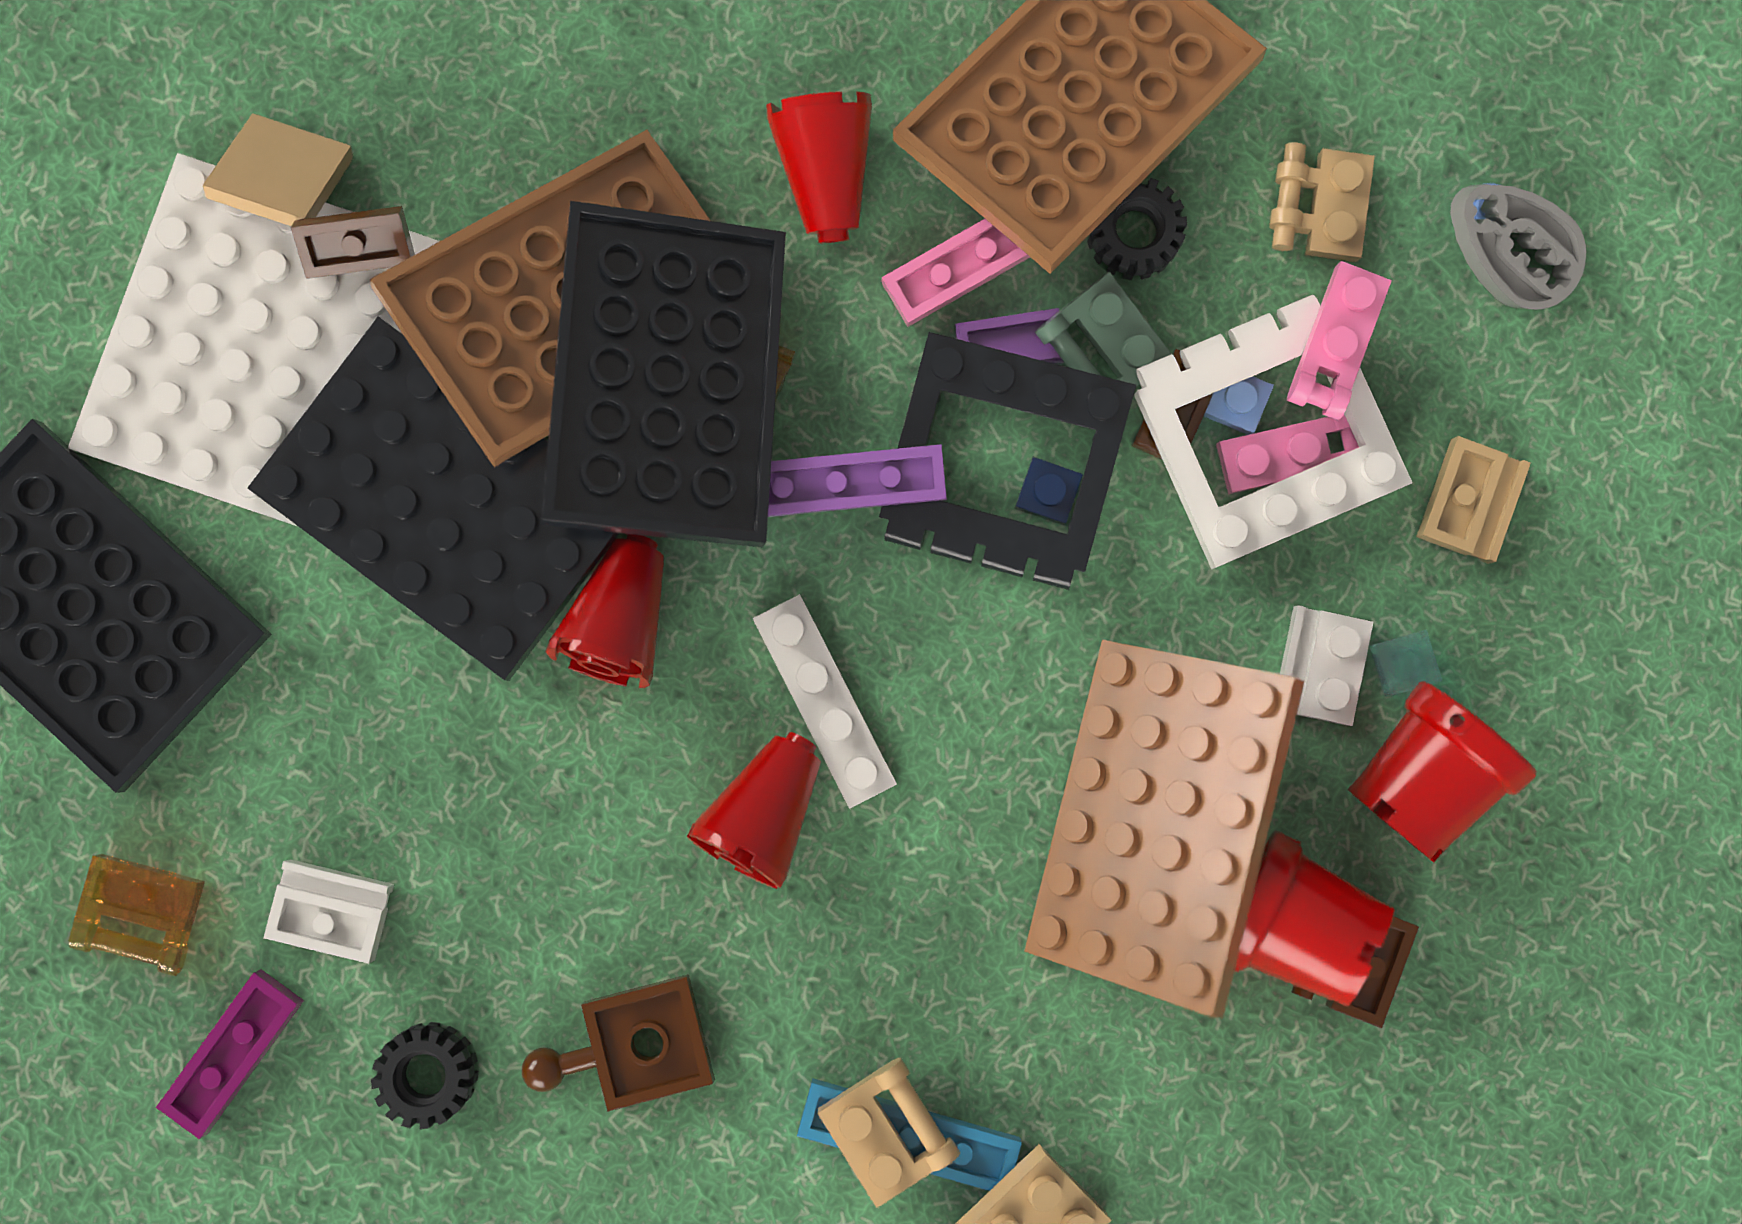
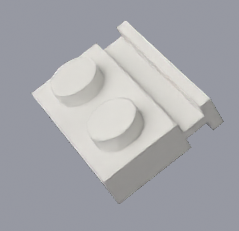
M1299 605L1293 607L1280 674L1296 677L1304 681L1296 715L1353 726L1373 627L1372 621L1322 610L1317 611Z
M291 859L283 861L281 868L283 869L280 884L276 887L264 939L368 964L375 961L388 911L387 903L394 884Z

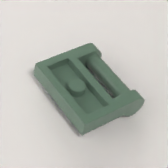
M1110 272L1100 277L1035 331V334L1044 345L1047 343L1051 344L1069 368L1101 376L1066 330L1075 321L1118 377L1116 380L1136 384V386L1140 384L1136 369L1171 355V352Z

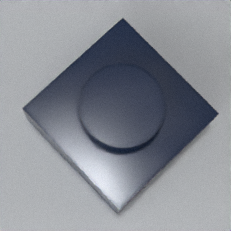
M1033 457L1015 509L1064 526L1083 474Z

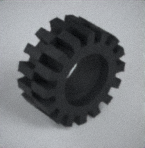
M1150 178L1147 184L1140 183L1089 234L1087 242L1089 250L1094 248L1096 252L1094 256L1095 261L1098 265L1104 262L1108 266L1106 272H1110L1113 276L1117 271L1123 273V279L1132 280L1134 276H1140L1141 280L1150 278L1152 273H1160L1166 268L1184 242L1186 234H1183V231L1187 227V216L1181 217L1180 215L1184 206L1180 199L1176 202L1172 201L1171 197L1174 191L1169 186L1164 191L1156 188L1159 180ZM1139 211L1148 215L1156 229L1153 242L1141 248L1130 247L1122 242L1117 234L1116 224L1123 214Z
M430 1022L424 1026L420 1023L395 1036L380 1050L382 1055L374 1061L372 1070L377 1071V1075L371 1079V1089L379 1088L380 1095L375 1098L378 1107L384 1103L387 1104L390 1110L385 1116L391 1121L399 1116L403 1118L401 1124L403 1127L411 1128L417 1123L420 1124V1129H429L435 1123L441 1125L448 1121L471 1098L475 1090L473 1085L478 1080L479 1071H474V1064L478 1060L476 1053L470 1054L467 1048L471 1044L466 1037L460 1039L455 1035L457 1029L448 1026L446 1029L440 1028V1023ZM417 1055H431L442 1063L446 1078L439 1092L432 1095H424L416 1092L409 1085L406 1075L407 1066L410 1060Z

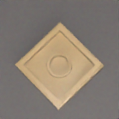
M252 113L204 182L205 196L207 199L292 226L295 220L315 218L350 165L353 158L351 145Z

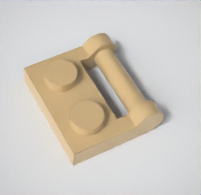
M896 1058L819 1107L817 1112L876 1208L933 1171H938L948 1166L960 1155V1151L952 1138H945L907 1079L910 1071L901 1058ZM890 1091L926 1150L915 1158L875 1097L880 1092Z

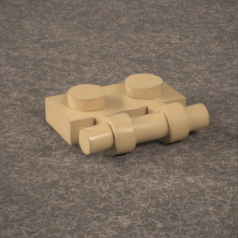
M1302 143L1286 144L1283 162L1277 165L1275 182L1280 184L1277 208L1271 210L1269 227L1274 230L1272 248L1279 251H1290L1293 249L1295 233L1307 234L1305 255L1351 262L1359 261L1362 258L1375 156L1323 148L1318 154L1317 168H1313L1304 163L1306 145ZM1301 187L1314 189L1311 214L1298 210Z

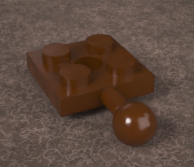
M689 974L584 1001L581 1006L591 1046L559 1054L551 1048H538L526 1056L521 1069L522 1078L530 1089L537 1092H548L555 1089L562 1082L564 1075L597 1068L607 1112L711 1085L715 1081ZM652 1028L661 1035L663 1049L658 1055L649 1057L637 1051L634 1045V1036L638 1030Z

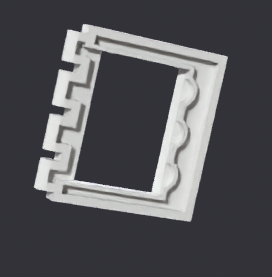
M1314 295L1277 309V317L1282 327L1281 330L1278 329L1270 313L1228 331L1229 338L1234 348L1231 351L1221 334L1180 350V356L1186 369L1182 372L1172 354L1136 369L1142 389L1137 390L1134 397L1211 570L1412 484V480L1361 368H1359L1352 387L1351 399L1344 413L1359 448L1218 507L1175 409L1301 356L1320 309V304ZM1327 376L1330 384H1332L1334 378Z

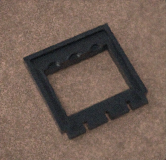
M929 332L897 449L928 446L942 390L1096 430L1092 438V447L1072 520L1068 526V534L939 500L882 506L879 517L889 520L884 540L921 550L926 530L935 532L930 553L970 564L972 563L976 546L980 544L986 546L981 567L1018 577H1023L1028 558L1036 559L1038 562L1033 581L1069 590L1074 570L1084 573L1086 571L1136 384Z

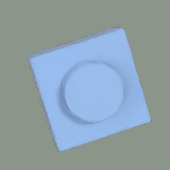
M1252 376L1214 392L1204 417L1244 434H1254L1274 385Z

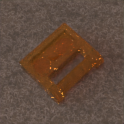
M106 854L93 855L69 935V947L83 952L97 949L157 965L158 972L177 976L184 966L188 952L187 943L205 881ZM101 915L164 931L166 934L163 944L101 928Z

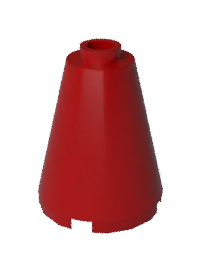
M842 91L781 99L782 110L772 103L766 105L767 120L806 234H817L819 244L848 241L849 230L859 228L872 114L871 94L856 91L857 102L843 103Z
M627 534L626 539L614 540L550 638L545 652L551 659L556 661L559 652L571 658L568 668L583 675L625 687L629 677L640 678L638 688L650 686L654 672L665 559L664 555L656 550L658 544L654 540L635 534Z
M789 732L786 738L774 736L691 825L687 838L718 860L721 857L736 866L734 870L771 888H781L788 876L821 764L820 759L814 755L817 747L806 738L793 732Z

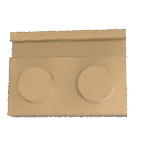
M1460 436L1451 439L1416 537L1460 554L1479 558L1487 564L1496 562L1531 462L1513 459L1504 452Z

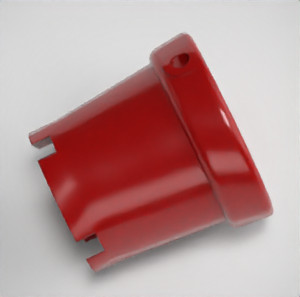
M1421 681L1405 702L1407 712L1362 774L1347 790L1394 831L1409 841L1418 851L1435 863L1453 842L1506 794L1517 795L1535 779L1537 771L1520 752L1470 710L1434 685Z
M1276 830L1264 846L1234 971L1239 973V971L1251 967L1325 997L1330 1001L1334 1000L1344 1006H1349L1372 968L1369 963L1376 947L1381 949L1392 922L1394 908L1303 854L1301 841Z

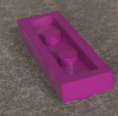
M262 969L253 972L156 1108L196 1138L201 1139L206 1136L304 1000Z

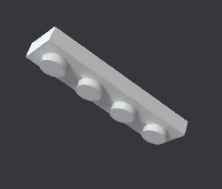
M799 594L752 618L849 809L897 785L801 595Z

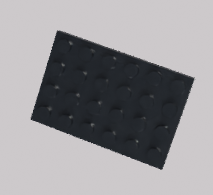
M570 200L541 525L763 548L767 540L786 232Z
M379 316L247 487V489L505 681H510L620 534L616 532L541 525L548 441L542 438L494 467L405 336Z
M31 419L0 452V686L115 793L125 792L272 634L73 450L68 449V445L43 422Z

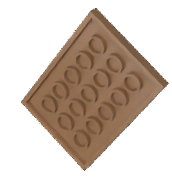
M1026 0L893 129V141L1051 274L1263 60L1267 48L1207 0Z
M648 130L637 134L370 279L372 290L494 467L549 435L570 200L711 221Z
M1102 640L1024 951L1210 1017L1223 1018L1304 681L1292 676Z

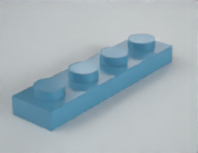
M812 1078L797 1136L839 1148L817 1112L819 1107L849 1088ZM875 1096L912 1156L915 1158L926 1150L898 1104L895 1101ZM928 1111L945 1138H952L960 1151V1155L952 1163L930 1174L990 1191L1016 1166L1022 1144L1020 1137Z

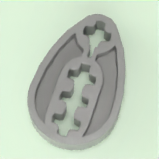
M1470 185L1462 188L1455 195L1451 203L1450 214L1457 242L1467 264L1479 282L1496 300L1512 308L1538 310L1552 307L1572 293L1578 285L1585 268L1586 244L1580 227L1571 216L1543 197L1513 186ZM1484 199L1481 210L1485 214L1484 217L1486 219H1474L1478 210L1473 205L1474 200ZM1511 233H1520L1517 243L1522 248L1538 249L1534 258L1539 264L1556 265L1552 271L1553 276L1556 278L1555 284H1546L1550 275L1541 268H1527L1531 259L1525 252H1510L1514 245L1513 240L1510 238Z

